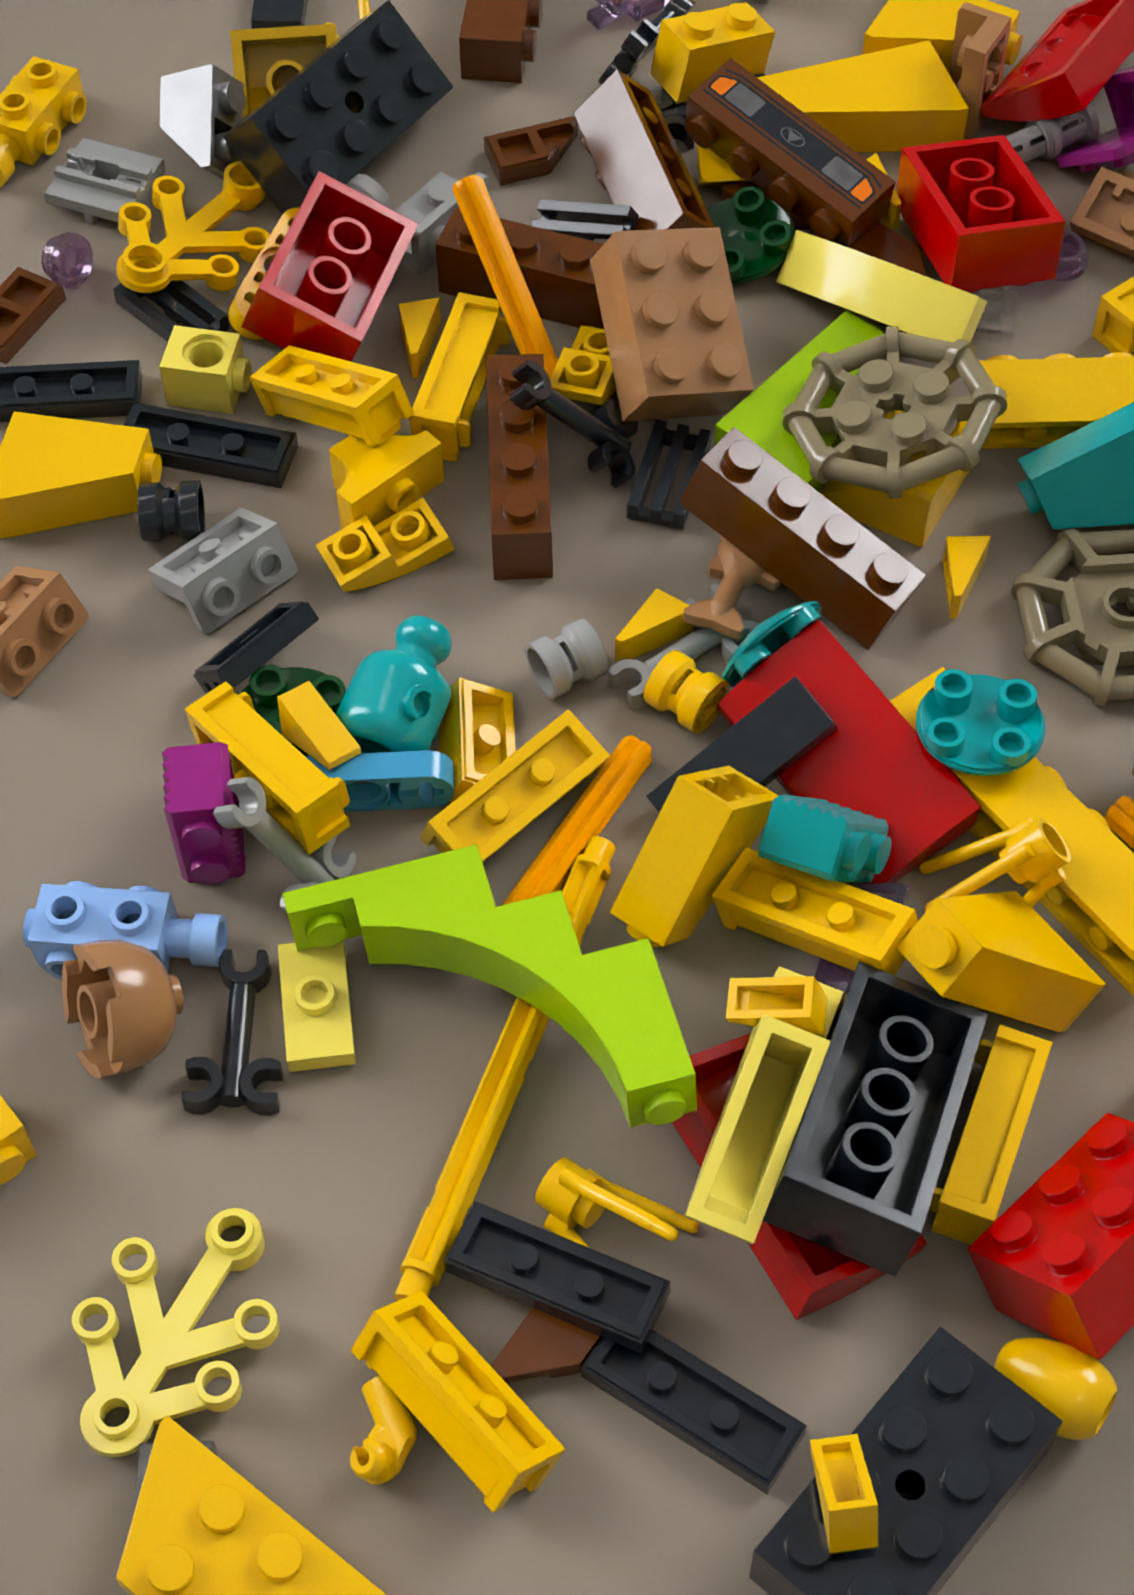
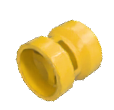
M673 650L666 654L652 671L644 688L643 699L647 704L660 712L670 710L677 715V721L681 726L694 734H700L719 715L717 703L729 692L730 684L714 672L702 673L696 669V664L692 658L679 650Z

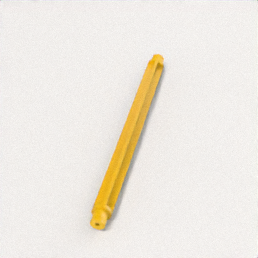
M599 836L591 837L583 854L577 856L562 890L579 946L582 943V936L586 927L590 924L605 885L610 878L611 867L609 865L616 851V847L611 841ZM518 997L514 1002L435 1186V1193L430 1205L426 1207L405 1259L400 1266V1272L403 1275L394 1294V1298L397 1301L419 1291H423L429 1296L432 1287H437L440 1284L445 1270L444 1260L463 1226V1220L468 1208L474 1201L523 1084L525 1072L530 1061L533 1060L550 1017Z

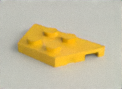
M166 1415L159 1423L116 1576L118 1585L130 1595H386L169 1416Z

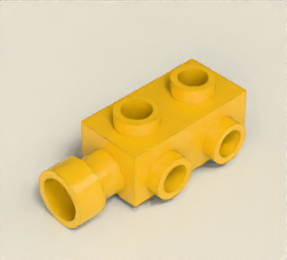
M33 56L0 94V188L14 173V163L16 161L34 165L42 154L53 155L59 147L61 131L69 122L78 124L82 121L87 109V99L83 93L79 69Z

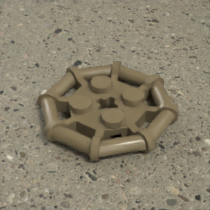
M898 326L886 327L885 334L833 354L821 352L812 360L813 370L793 404L787 406L783 411L782 425L788 433L793 434L810 463L811 477L820 483L826 484L833 480L887 492L889 499L902 498V492L959 469L969 472L980 462L979 451L996 418L1007 410V395L1001 387L995 386L977 359L976 347L965 339L950 342L899 332ZM901 356L938 363V365L932 369L902 363ZM859 369L858 374L855 376L849 373ZM961 377L972 395L955 396L949 385ZM829 388L839 393L832 408L817 409ZM890 411H905L904 413H897L893 419H885L884 414ZM968 421L961 435H956L954 438L951 437L957 422ZM834 433L837 439L840 436L842 442L835 448L827 447L820 434ZM925 450L926 457L911 462V455Z
M1069 528L1058 533L1057 542L1027 573L1018 575L1013 581L1011 595L1018 601L1027 642L1024 655L1032 665H1044L1094 697L1093 704L1106 706L1107 701L1134 699V675L1114 676L1116 667L1134 666V616H1122L1114 610L1116 603H1126L1128 610L1134 611V554H1124L1134 553V529L1079 533L1076 529ZM1068 564H1075L1080 570L1079 575L1074 580L1073 577L1067 582L1055 579ZM1044 602L1060 606L1064 624L1049 630L1043 605ZM1074 644L1078 647L1081 657L1087 662L1096 665L1104 664L1102 673L1063 648Z

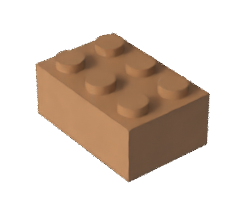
M720 227L615 231L590 261L623 422L726 415L754 391Z

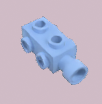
M72 881L65 885H41L36 908H29L25 915L23 939L25 946L31 948L38 965L44 967L45 971L51 976L62 979L64 961L77 959L72 947L76 944L98 940H124L146 947L163 963L167 972L171 957L188 958L193 966L219 967V957L223 950L227 949L228 926L225 915L196 913L193 919L179 918L170 892H161L153 887L133 886L128 890L98 888L87 882Z

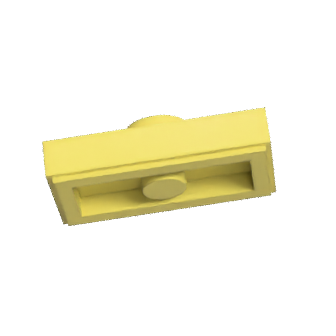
M344 940L331 947H314L298 952L295 943L279 944L278 955L286 1060L289 1072L355 1065L356 1057Z

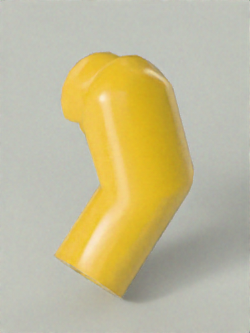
M377 1376L369 1380L361 1388L375 1425L368 1437L362 1442V1447L354 1446L350 1453V1465L354 1474L374 1485L388 1482L400 1473L418 1435L410 1410L383 1379Z

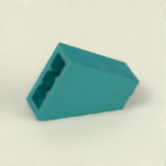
M1134 402L1018 459L1026 477L1025 480L1017 483L1020 494L1031 515L1042 511L1052 529L1134 524Z

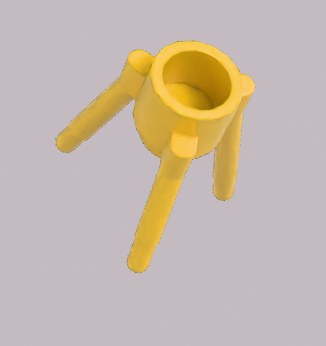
M1027 817L1008 830L923 862L919 870L922 874L926 875L1006 846V848L999 852V860L925 905V912L937 898L967 896L1006 872L1018 884H1024L1028 880L1035 883L1022 897L1033 908L1050 889L1067 879L1066 874L1061 869L1062 866L1071 860L1066 842L1047 819L1040 817L1033 821L1030 817Z
M562 1157L553 1164L543 1177L535 1195L536 1204L549 1212L543 1227L554 1234L588 1248L589 1246L577 1234L574 1227L579 1224L585 1229L590 1228L600 1218L605 1208L668 1241H675L678 1238L679 1232L675 1227L691 1234L699 1230L698 1222L684 1217V1215L669 1207L614 1184L592 1169L586 1170L568 1157Z

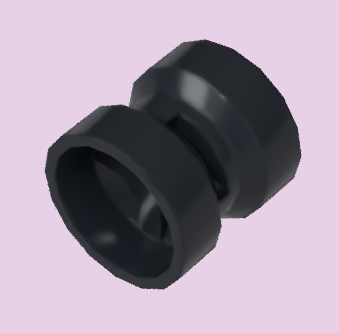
M182 481L175 490H172L171 487L165 488L159 482L139 484L138 521L143 541H162L167 535H173L174 532H178L184 540H193L205 532V503L201 481Z

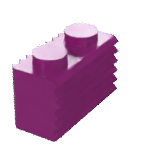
M222 742L168 747L162 753L164 761L162 764L164 774L162 776L165 783L163 786L165 796L163 798L166 806L164 807V812L182 878L189 883L218 884L229 878L243 876L246 873L243 828H225L217 822L213 814L217 806L235 804L239 807L238 797L227 786L230 779H235L228 745Z

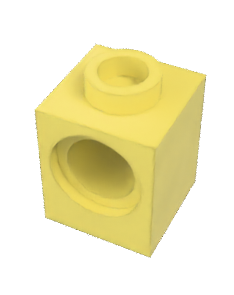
M174 325L159 365L168 406L233 414L240 392L246 393L251 383L249 377L252 375L251 359L244 358L241 335L238 333Z

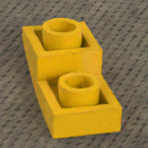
M581 325L572 348L564 347L550 378L552 388L568 399L603 405L613 395L616 385L604 329Z
M423 497L374 527L368 517L364 515L315 545L343 592L359 590L399 578L455 550L448 534Z

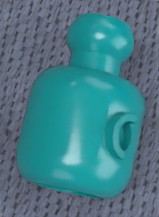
M410 616L402 621L396 629L395 650L374 651L362 659L357 666L338 707L336 716L359 744L361 753L429 750L432 742L439 737L438 729L451 702V688L443 675L436 669V666L449 657L452 648L451 634L439 622L425 616Z

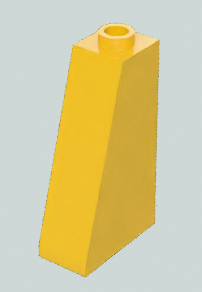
M930 40L757 77L855 152H901L903 147L964 140L969 108Z

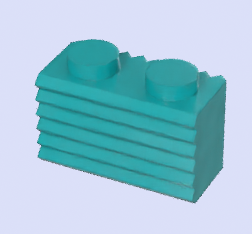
M781 794L773 800L758 849L759 857L829 881L870 883L874 874H879L884 869L890 855L892 841L891 837L887 836L889 826L885 819L874 818L873 815H866L861 811H853L849 807H841L839 804L828 803L827 800Z

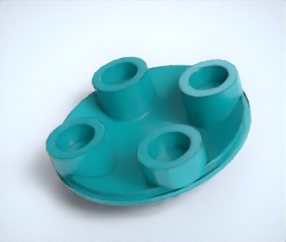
M817 601L802 603L787 608L760 623L747 635L733 653L722 674V679L727 680L730 687H735L784 644L816 621H821V605Z
M958 669L943 671L936 677L934 687L923 697L916 714L918 736L923 746L935 759L954 770L980 776L1009 773L1030 762L1042 747L1046 726L1043 713L1037 704V690L1028 681L1023 679L1005 680L981 674L968 675L966 672Z

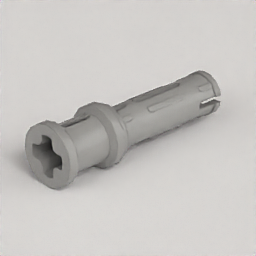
M1090 103L1085 110L1067 116L1048 120L1028 121L1024 129L1010 134L1006 138L1024 163L1035 158L1052 160L1061 154L1062 149L1079 141L1086 143L1095 140L1100 131L1099 120L1093 105ZM1066 125V129L1062 131L1061 127Z

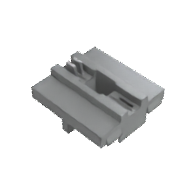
M82 138L76 148L70 147L67 151V161L63 166L58 165L55 168V178L44 192L48 204L84 213L87 224L93 225L98 217L118 222L119 209L122 205L129 202H138L147 207L150 206L152 203L153 182L156 178L165 174L164 159Z

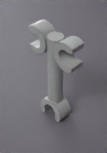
M714 583L709 586V599L713 598L719 584ZM692 598L685 601L689 605L696 603ZM740 615L743 624L740 640L725 636L711 628L694 625V632L643 663L638 660L625 659L613 664L608 671V686L614 690L626 682L637 684V686L627 692V707L631 711L641 709L647 705L643 699L646 682L656 665L666 654L673 650H679L694 660L722 643L721 655L723 661L728 664L733 653L739 647L737 644L742 643L747 635L759 624L754 621L743 620Z
M243 777L229 780L227 786L238 797L239 807L235 804L217 806L213 814L217 822L225 828H246L302 882L289 885L283 893L344 878L353 872L357 857L353 851L333 853L331 857V849L337 836L309 855L266 812L265 792L256 779ZM282 894L280 900V908L283 911H286L285 902Z

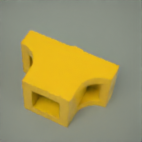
M427 430L410 436L394 434L383 444H376L374 447L366 445L364 439L349 435L329 449L333 485L337 490L336 495L341 529L364 515L368 517L374 527L444 482L442 443Z

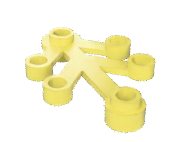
M230 1208L219 1212L211 1219L205 1232L208 1250L165 1317H163L154 1279L158 1270V1260L152 1245L143 1238L132 1237L123 1240L115 1247L112 1253V1265L118 1279L126 1285L141 1349V1355L125 1380L113 1341L119 1331V1319L112 1304L104 1298L92 1297L82 1301L75 1308L72 1315V1325L79 1340L86 1345L96 1389L83 1406L80 1416V1427L86 1442L97 1453L107 1457L130 1455L139 1450L140 1444L146 1443L149 1440L154 1426L159 1424L166 1415L173 1420L206 1409L214 1412H223L234 1407L239 1401L242 1394V1384L238 1372L230 1363L225 1361H212L204 1365L197 1373L193 1383L157 1392L154 1391L169 1369L243 1347L255 1350L264 1349L277 1339L280 1324L276 1310L269 1302L262 1299H252L244 1302L237 1309L232 1319L193 1330L230 1271H243L252 1267L259 1261L264 1252L265 1240L259 1220L251 1212L241 1208ZM241 1226L246 1229L244 1235L237 1241L228 1242L221 1238L223 1231L230 1227ZM134 1254H142L147 1257L146 1263L138 1270L130 1271L123 1268L125 1260ZM100 1313L108 1316L107 1323L100 1330L87 1331L84 1329L85 1321L90 1316ZM261 1315L270 1320L267 1328L262 1332L249 1333L244 1329L245 1323L254 1316ZM217 1377H225L232 1381L229 1390L220 1396H212L206 1393V1387L209 1382ZM124 1407L130 1411L128 1419L122 1425L110 1427L104 1424L107 1413L112 1409Z

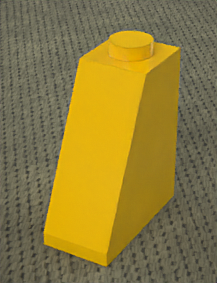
M888 0L864 34L862 55L930 40L946 70L950 73L957 14L963 3L967 2L1012 17L1004 66L1005 64L1012 66L1018 57L1023 41V36L1017 34L1021 11L988 0Z
M14 411L0 445V539L138 512L139 484L144 482H160L162 472L161 456L154 454L149 429Z
M731 766L678 776L609 913L628 924L626 930L636 940L649 938L652 947H665L689 938L714 902L712 899L714 891L744 849L752 846L766 825L773 800L778 795Z
M1017 891L937 898L897 947L941 997L1056 1032H1065L1106 985Z

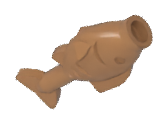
M721 536L717 547V555L710 561L707 574L709 577L722 579L712 599L701 600L684 609L683 621L692 625L711 628L725 636L740 640L743 624L735 606L743 590L757 583L771 591H776L781 582Z

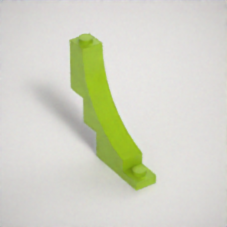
M477 844L282 893L297 952L314 947H331L343 940L362 935L369 964H406L436 968L469 976L501 988L536 1007L568 1032L602 1070L620 1102L630 1128L647 1123L652 1125L668 1124L678 1120L685 1113L697 1110L696 1074L649 938L582 955L562 891L496 907Z

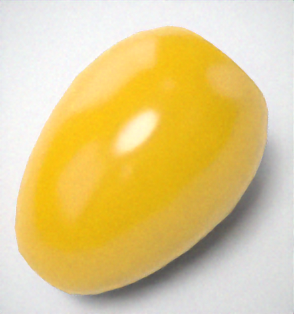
M1034 1337L1014 1339L1003 1346L994 1365L996 1370L1063 1421L1057 1436L1065 1439L1085 1440L1095 1437L1105 1422L1118 1393L1117 1385L1111 1373L1102 1363L1094 1357L1059 1341Z

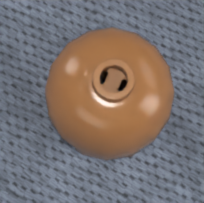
M98 940L74 945L72 948L77 959L64 961L62 997L66 1023L80 1022L83 1038L89 1049L76 1053L79 1061L89 1075L98 1079L125 1074L144 1067L166 1049L176 1026V1015L181 1014L183 1011L184 998L179 980L175 975H168L163 963L146 947L124 940Z

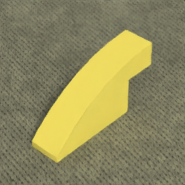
M796 230L786 254V259L776 280L777 283L886 326H898L899 331L950 342H955L958 339H965L971 342L987 304L986 300L969 292Z
M779 966L773 977L805 976ZM818 982L828 997L824 1038L763 1014L757 1026L753 1027L684 1216L752 1245L757 1237L831 1042L826 1037L843 991Z

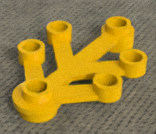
M241 161L233 162L225 168L222 192L187 221L183 208L184 183L174 176H160L156 178L152 185V203L157 209L161 210L166 238L158 244L151 243L149 233L151 231L152 213L146 205L138 202H129L120 207L118 229L122 235L127 237L128 246L117 261L116 274L119 281L125 287L139 293H152L164 289L170 281L205 280L210 288L217 291H229L236 287L239 264L233 257L217 254L211 256L208 260L178 258L184 253L238 252L244 261L249 263L255 262L270 236L269 232L259 227H248L242 231H212L236 210H252L265 197V191Z

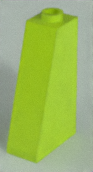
M846 310L715 424L714 446L735 427L820 493L825 484L811 477L810 463L793 434L788 433L782 425L783 411L787 406L794 403L813 370L812 360L821 352L833 354L885 333L876 325L868 323ZM859 369L849 373L855 376L858 374ZM829 388L817 409L832 408L839 393ZM834 433L820 434L827 447L835 448L842 442L840 436L837 439Z

